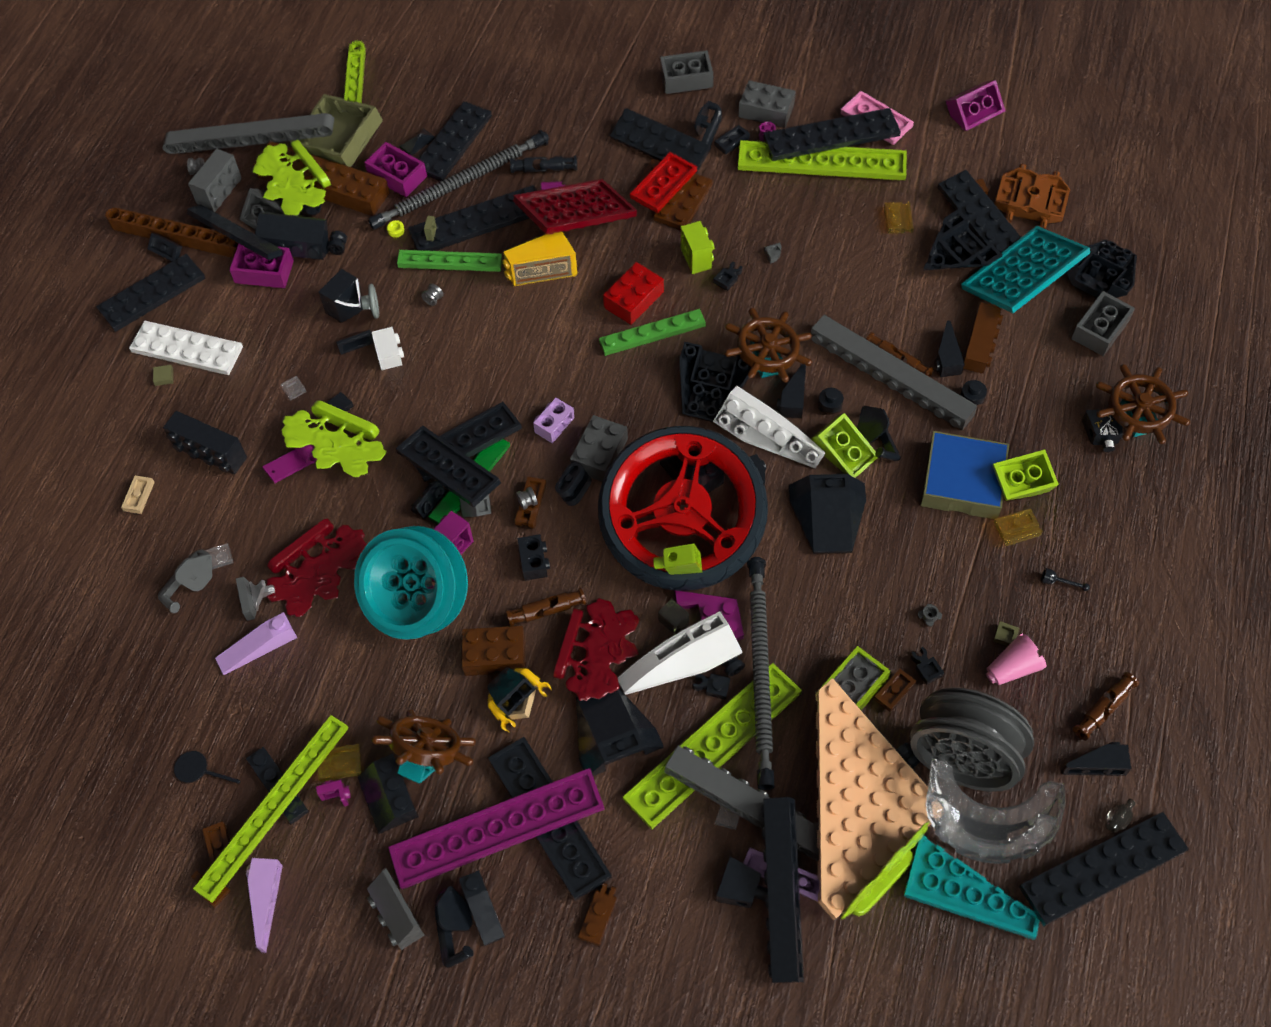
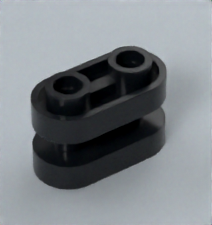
M574 462L568 465L555 485V491L568 506H574L581 501L591 485L592 479L580 463Z

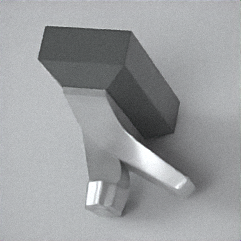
M244 577L236 578L242 613L247 621L253 620L256 617L262 598L275 593V588L273 585L266 586L265 580H261L259 584L254 585Z

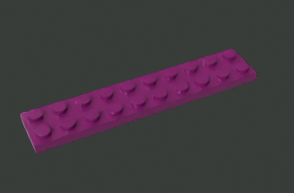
M588 768L389 847L400 888L405 889L605 810L592 772Z

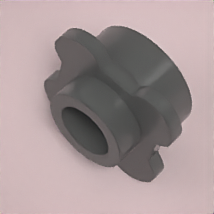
M927 604L923 610L918 612V617L922 618L927 626H933L936 620L942 618V613L934 605Z

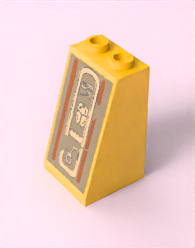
M562 231L554 234H545L503 252L504 259L502 262L506 269L504 274L507 280H511L514 286L578 275L576 252Z

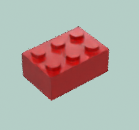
M636 262L603 294L604 308L632 325L664 292V279Z

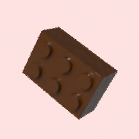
M523 626L462 629V668L465 676L492 675L495 671H502L505 667L513 670L515 668H525V634Z

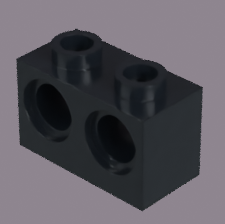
M540 534L517 538L524 580L548 577L547 570L550 569L549 558H544V553L547 552L546 541H541ZM532 547H536V548H537V549H535V550H529V549L532 548ZM534 564L540 565L538 567H532Z

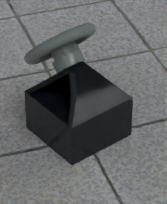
M343 269L318 291L325 313L340 323L367 309L372 310L375 319L379 318V306L374 285L369 284V295H363L358 278Z

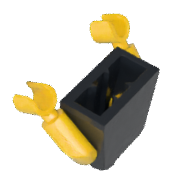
M505 667L502 671H495L491 676L492 681L487 685L489 691L488 708L497 720H501V728L509 732L506 728L507 723L510 722L513 727H516L514 721L506 718L505 715L509 716L536 690L535 685L544 697H547L542 689L548 687L551 691L552 689L549 683L540 682V678L527 668H515L513 670Z

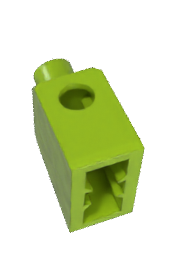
M695 544L663 549L664 556L654 557L655 569L665 568L670 575L702 572L701 553Z

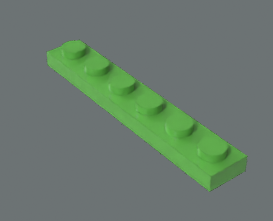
M399 250L397 265L398 268L501 272L503 257L499 253Z
M700 309L601 337L599 338V343L606 356L706 327V322Z

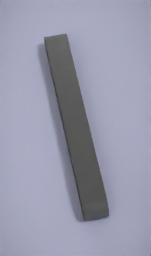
M323 113L170 131L165 135L163 150L169 154L265 144L269 143V141L282 142L330 136L333 132L334 117Z

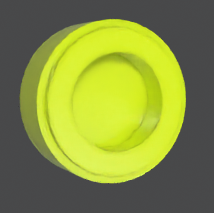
M392 221L387 225V231L391 237H400L405 232L404 225L400 221Z

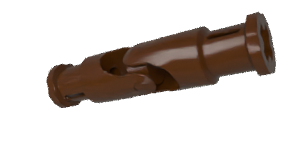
M873 332L867 336L866 340L900 360H904L906 357L908 365L928 377L931 376L933 368L926 367L920 363V360L903 350L897 349L887 340H881Z
M578 588V591L568 594L564 592L540 601L522 605L521 608L512 611H505L511 627L516 623L530 622L544 616L569 610L575 605H585L586 599L582 588Z
M1128 672L1123 673L1120 681L1117 684H1113L1083 716L1084 719L1073 727V732L1080 739L1088 740L1090 734L1095 729H1098L1128 697V693L1139 685V681L1134 675Z

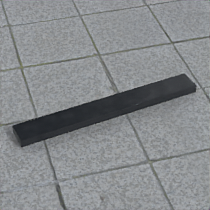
M203 205L187 208L189 216L267 260L283 255L282 249Z

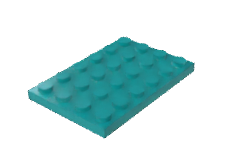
M1036 226L1003 251L1001 258L989 266H984L961 284L962 289L1008 312L1014 313L1089 255L1090 248Z

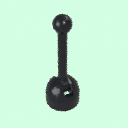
M1046 567L1043 570L1041 583L1053 584L1059 581L1080 587L1084 591L1090 589L1088 583L1080 584L1059 578L1054 570Z

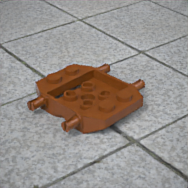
M1020 164L1018 168L1003 174L995 205L1006 214L1005 218L1007 220L1009 218V223L1012 222L1013 216L1039 221V227L1042 228L1043 226L1044 229H1046L1049 223L1062 222L1070 188L1059 177L1060 172L1054 171L1053 175L1037 174L1032 170L1026 169L1027 166L1025 164L1024 166ZM1020 179L1022 181L1018 192L1016 202H1013ZM1050 187H1053L1048 207L1045 209ZM1031 191H1034V192H1036L1037 194L1034 195V194H1031L1030 192H1031Z

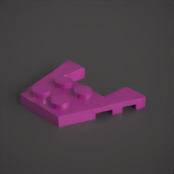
M675 591L678 610L698 607L701 621L720 611L729 624L736 640L739 641L744 638L737 599Z

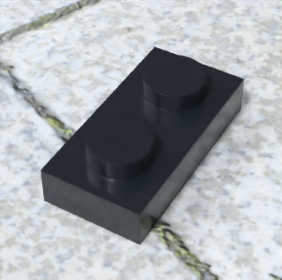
M737 125L715 140L714 146L726 155L740 145V140H748L750 133L740 125Z
M151 233L147 249L173 262L180 257L182 246L157 233Z

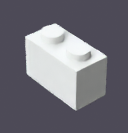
M393 327L371 332L381 370L403 365L401 358L404 357L402 347L397 346V344H400L398 333L394 334Z

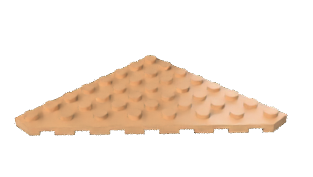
M832 678L816 692L818 712H816V729H818L816 758H818L817 788L819 796L817 800V818H819V830L817 831V848L819 849L818 880L820 886L818 903L834 920L856 898L858 892L881 872L883 866L892 858L895 852L908 843L923 824L929 822L928 827L931 825L926 808V797L928 799L933 792ZM934 796L928 802V807L934 820H936L944 810Z

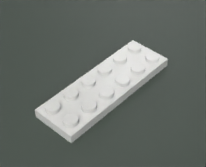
M144 321L129 349L132 353L229 375L243 346L239 342Z

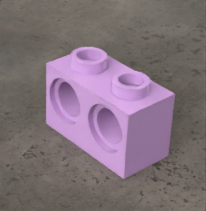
M555 398L546 405L542 414L534 419L535 433L553 443L575 418L574 408Z

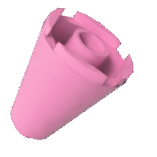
M1022 633L987 667L988 673H986V676L992 684L1001 685L1046 668V662L1043 656L1039 657L1037 653L1038 648L1026 634L1023 635Z

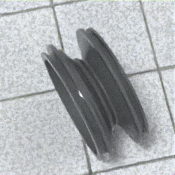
M965 688L939 689L923 700L919 711L921 720L912 727L910 741L914 755L929 770L931 769L935 774L955 784L990 792L1011 789L1023 778L1026 769L1023 759L1032 752L1034 738L1030 724L1016 709L993 696Z

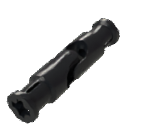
M574 155V157L554 156L549 160L546 157H524L521 160L510 158L511 173L515 171H525V173L546 172L548 168L554 171H564V169H574L577 171V155ZM537 159H540L539 165L541 170L533 167V162Z

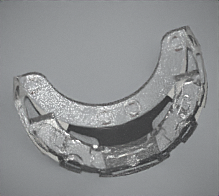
M932 759L926 797L928 820L930 819L934 832L943 843L947 842L955 848V852L984 863H1011V860L1022 857L1025 860L1036 855L1047 843L1050 844L1056 836L1066 805L1065 784L1045 782L1030 799L1019 805L1004 808L990 807L972 800L959 788L950 763Z

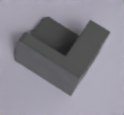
M489 495L474 508L460 498L463 517L491 514Z

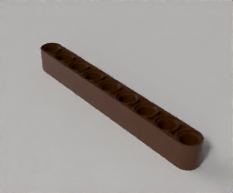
M110 208L105 214L113 230L150 238L151 233H157L181 246L234 258L239 244L215 230L124 209Z

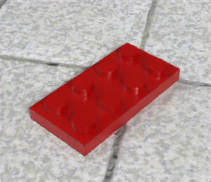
M669 152L630 193V198L658 213L697 172V166Z

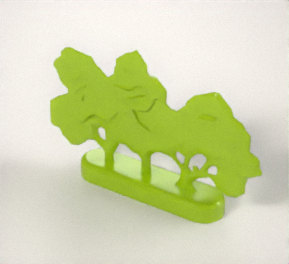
M298 139L291 142V147L296 153L295 156L286 154L288 150L286 144L280 143L277 146L267 145L263 150L264 153L258 156L253 168V172L258 175L273 176V180L267 184L268 190L264 193L263 198L272 201L283 198L281 208L285 215H298L303 205L317 207L324 203L325 200L323 198L326 191L315 188L314 183L318 181L323 188L331 185L330 180ZM281 158L290 159L287 162L280 161ZM300 159L305 165L299 171L294 170L292 167L293 161ZM309 170L314 178L305 180L304 171Z
M315 401L311 407L312 413L320 419H311L310 414L304 410L297 411L293 416H284L283 423L285 426L281 431L285 437L286 447L301 448L310 444L314 445L315 449L312 451V454L317 459V469L331 468L335 463H340L344 472L352 477H360L368 473L367 461H380L387 453L383 449L382 442H366L363 439L374 440L378 436L379 429L376 425L323 401ZM327 421L340 428L332 432L326 429L324 423ZM314 422L315 424H317L318 422L320 423L317 427H308L309 424H312ZM345 429L349 432H352L356 434V436L350 438L346 433H344L343 430Z
M929 822L923 824L908 843L895 852L892 858L883 866L881 872L858 892L856 898L852 900L848 908L842 913L841 919L846 918L851 913L856 916L865 915L909 869L914 858L910 849L922 839L928 829Z

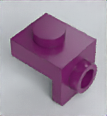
M342 780L326 781L322 785L316 786L317 794L322 801L340 796L343 805H349L348 798H351L348 785L345 786Z

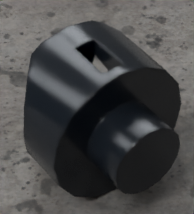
M970 380L964 383L960 396L976 405H980L985 401L987 388L980 381Z
M832 387L822 390L819 395L818 409L826 413L840 412L844 400L841 391Z

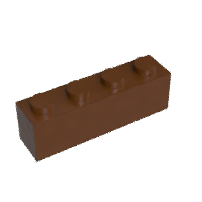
M983 302L980 303L963 369L984 374L985 368L990 367L992 357L989 354L993 353L996 343L993 342V339H997L1000 329L997 328V325L1001 326L1003 315L1000 313L1002 308Z

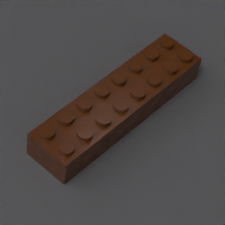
M269 141L267 145L277 146L279 144ZM288 147L286 154L295 156L296 153L292 148ZM311 155L325 172L331 183L326 188H323L318 181L314 183V187L326 191L324 200L371 216L376 214L389 194L385 178ZM286 158L280 159L281 162H287L290 160H287ZM300 159L292 163V167L296 171L305 167ZM309 170L304 171L305 180L314 178ZM257 174V177L266 181L273 180V176Z

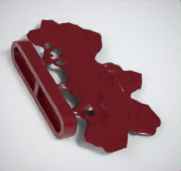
M329 519L320 521L269 561L267 567L271 572L279 573L285 568L286 572L281 577L267 579L266 586L273 585L275 593L266 597L271 602L286 600L287 614L295 615L296 617L303 616L312 607L314 595H319L324 600L338 598L339 590L337 586L340 584V576L337 574V570L339 568L351 570L356 568L359 556L367 545L363 540L365 534L362 529L353 530L349 525H341L336 531L335 538L325 539L333 531L334 525ZM340 537L342 541H337L336 539ZM334 542L340 546L338 548H331L327 544L331 545ZM317 543H321L323 545L321 554L317 557H311L307 551ZM303 555L305 557L299 568L290 566L300 556ZM290 573L294 576L293 579L289 578Z
M598 598L596 602L587 605V611L591 618L589 622L584 624L581 623L583 611L574 608L553 678L563 679L567 667L572 666L575 670V675L566 681L565 686L569 691L577 693L579 701H587L591 697L600 699L620 688L618 677L609 666L611 663L621 664L626 661V658H633L639 655L635 644L625 638L626 635L635 631L639 623L638 616L634 615L632 610H622L619 613H615L610 601ZM592 623H596L598 626L593 627L591 625ZM580 628H584L590 633L584 642L576 641ZM574 646L586 649L587 653L584 659L575 661L571 658ZM583 661L588 662L586 665L582 664ZM579 665L587 670L588 674L586 676L579 671L581 670L578 667ZM577 675H580L582 679H577Z

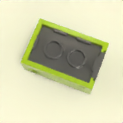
M857 646L823 686L833 678L857 707L862 710L888 680L891 670Z

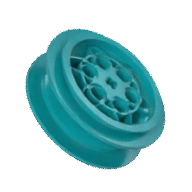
M409 526L385 531L366 545L356 564L354 588L360 609L375 628L397 639H417L438 632L455 620L466 600L468 576L460 552L446 536L428 527ZM423 560L426 563V569L423 566ZM432 578L435 581V586L432 584Z

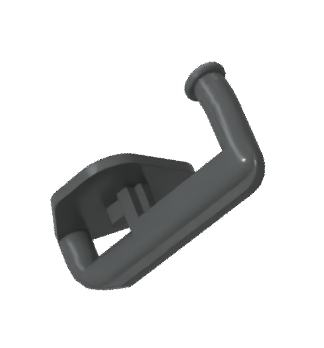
M203 549L195 551L187 559L183 560L175 570L174 575L160 590L158 600L171 613H177L180 609L179 603L173 602L170 597L181 584L192 591H200L211 580L212 556Z

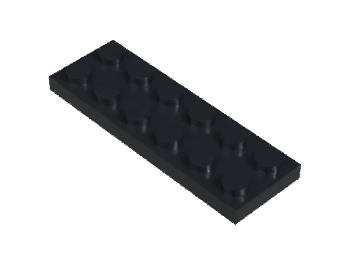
M463 101L418 159L424 162L428 177L438 181H443L490 120L492 111Z
M628 108L624 109L610 134L611 139L660 161L671 152L697 166L695 174L698 173L711 149L709 144Z
M967 170L938 184L937 188L955 211L959 209L969 219V228L985 246L992 243L1002 253L1021 238Z
M186 253L96 307L112 329L117 332L206 279V277Z
M501 402L439 437L466 456L471 457L522 429V426L507 405ZM413 465L424 482L431 479L429 475Z
M423 425L396 448L399 455L473 508L501 484L497 476Z

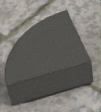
M781 243L764 247V252L770 264L777 261L780 257Z

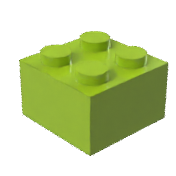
M701 221L681 226V251L691 273L695 274L712 269L714 243L708 238L707 228L703 227Z

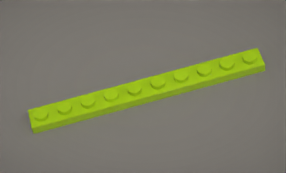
M332 715L329 716L193 888L197 893L213 903L348 730L346 724Z

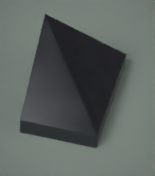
M423 128L400 145V149L413 156L434 140L435 136Z
M371 330L351 333L336 343L342 355L373 344L374 340Z

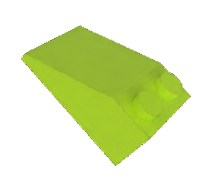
M845 413L836 416L811 438L825 452L824 457L844 474H849L854 478L878 458L876 457V451Z
M1046 450L992 464L1005 500L1036 496L1050 492L1059 485Z

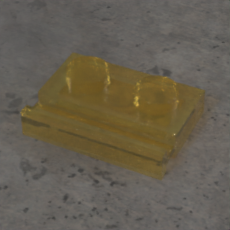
M902 202L885 203L888 234L905 233V231L913 233L914 227L910 202H907V204H902Z
M1031 508L997 518L994 521L1001 538L1005 541V546L1041 536L1043 533Z
M359 744L333 748L318 767L319 781L359 776L362 773Z

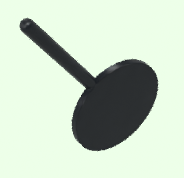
M198 751L184 753L178 758L174 766L175 776L184 783L195 782L204 774L237 784L241 782L239 779L206 770L207 760Z

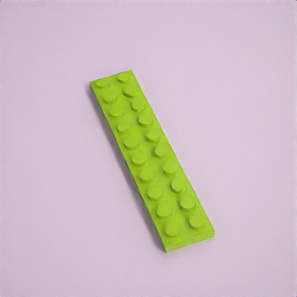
M740 140L738 170L906 180L907 151L842 147L772 161L765 142Z
M774 663L769 666L771 721L802 693V690ZM752 681L681 744L680 747L690 748L694 751V755L709 759L713 763L712 765L717 768L724 765L755 736L754 682ZM674 752L623 796V800L651 830L695 791L665 773V766Z

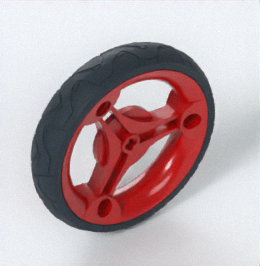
M672 426L654 430L637 438L626 446L613 460L600 488L598 519L600 530L608 549L628 572L655 587L675 591H690L720 583L732 576L747 563L763 537L767 523L768 501L766 489L758 469L747 453L736 443L709 429L694 426ZM691 451L699 452L697 456H692L689 453ZM678 456L683 462L678 478L660 488L651 506L632 513L627 508V498L630 488L639 474L658 460ZM710 462L715 464L726 473L733 483L739 503L738 519L735 528L724 530L711 517V498L706 489L698 483L700 466ZM687 465L696 466L693 480L685 479ZM681 505H685L684 510H680ZM654 514L655 519L637 524V519ZM630 522L632 526L625 529L622 527V524ZM706 524L719 534L717 539L713 538L703 529ZM661 527L666 532L676 536L696 534L714 546V552L701 558V573L670 575L665 568L655 569L654 557L659 556L648 551L637 540L638 532ZM725 541H728L732 544V546L730 548H724L721 544Z

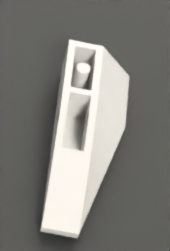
M738 386L729 393L713 421L743 442L813 468L818 466L825 455V452L795 425Z
M719 611L682 630L648 652L618 677V682L625 695L706 672L741 654L742 650L729 624Z

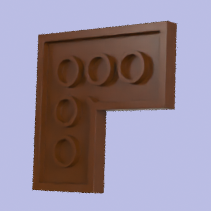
M654 159L650 161L640 177L638 185L660 161ZM694 174L658 213H655L654 221L681 230V226L691 222L711 188L713 179Z

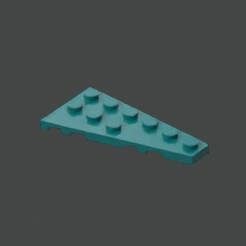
M923 835L922 839L917 843L904 897L1032 940L1036 939L1040 920L1035 912L1018 900L1015 901L1006 895L998 886L995 887L986 881L985 877L959 859L953 858L942 847L936 846Z

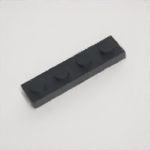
M263 746L246 758L268 792H270L283 776V773ZM296 795L283 813L292 825L309 811L299 796Z

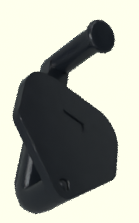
M707 101L702 106L694 125L696 134L699 136L704 128L706 129L701 141L710 146L722 120L721 107L711 101ZM709 110L715 111L711 122L708 123Z
M863 406L857 429L869 444L878 437L881 438L886 450L883 447L878 448L876 457L899 461L901 457L888 431L890 422L885 410Z
M449 886L438 893L435 901V918L441 958L446 968L453 967L474 955L472 948L469 946H464L462 951L455 954L452 931L469 930L472 927V916L469 905L452 886Z

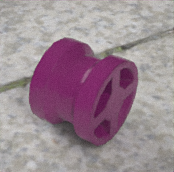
M767 121L760 124V141L765 142L763 138L764 132L776 130L772 122Z

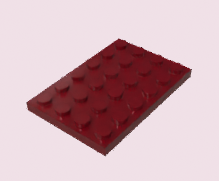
M603 179L514 195L513 202L545 234H554L556 232L629 219L637 215V210Z

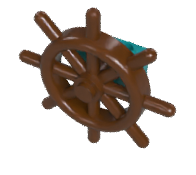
M750 308L749 314L752 320L747 322L742 329L730 323L725 325L726 330L739 336L737 348L727 349L724 354L726 357L740 355L742 360L751 367L748 372V377L751 379L759 372L761 378L779 375L783 382H787L789 377L785 370L791 367L795 361L806 366L812 365L811 359L798 354L800 342L810 340L812 335L811 333L797 335L785 323L789 316L787 312H783L779 319L770 317L759 318L755 308ZM765 329L772 330V332L767 334ZM758 330L760 337L753 334L752 332ZM781 334L784 338L777 339V336ZM746 339L751 341L750 345L746 344ZM789 344L791 350L782 347V345Z
M1122 364L1120 370L1124 378L1114 387L1102 382L1096 383L1097 389L1110 394L1109 408L1099 410L1096 415L1099 418L1112 415L1121 426L1126 428L1122 436L1124 441H1128L1131 435L1136 437L1154 433L1158 443L1164 444L1166 439L1161 430L1167 427L1171 420L1184 426L1190 424L1188 418L1175 413L1176 399L1186 397L1188 391L1184 389L1172 392L1164 382L1159 380L1162 373L1160 367L1155 368L1152 376L1143 374L1132 375L1127 365ZM1138 387H1145L1146 389L1144 392H1141ZM1130 388L1133 395L1128 394L1123 390ZM1154 391L1159 396L1152 397L1151 394ZM1164 402L1166 409L1159 407L1155 404ZM1156 414L1161 415L1163 417L1161 419H1158Z
M408 710L406 712L407 717L400 718L395 722L382 716L377 718V723L390 729L388 736H373L372 742L374 744H388L391 750L398 755L396 758V763L400 765L398 774L420 784L434 771L437 774H442L444 772L443 766L455 760L467 766L473 764V759L459 753L460 746H474L476 743L475 739L459 738L455 730L450 727L451 720L448 718L441 722L428 717L416 716L413 710Z

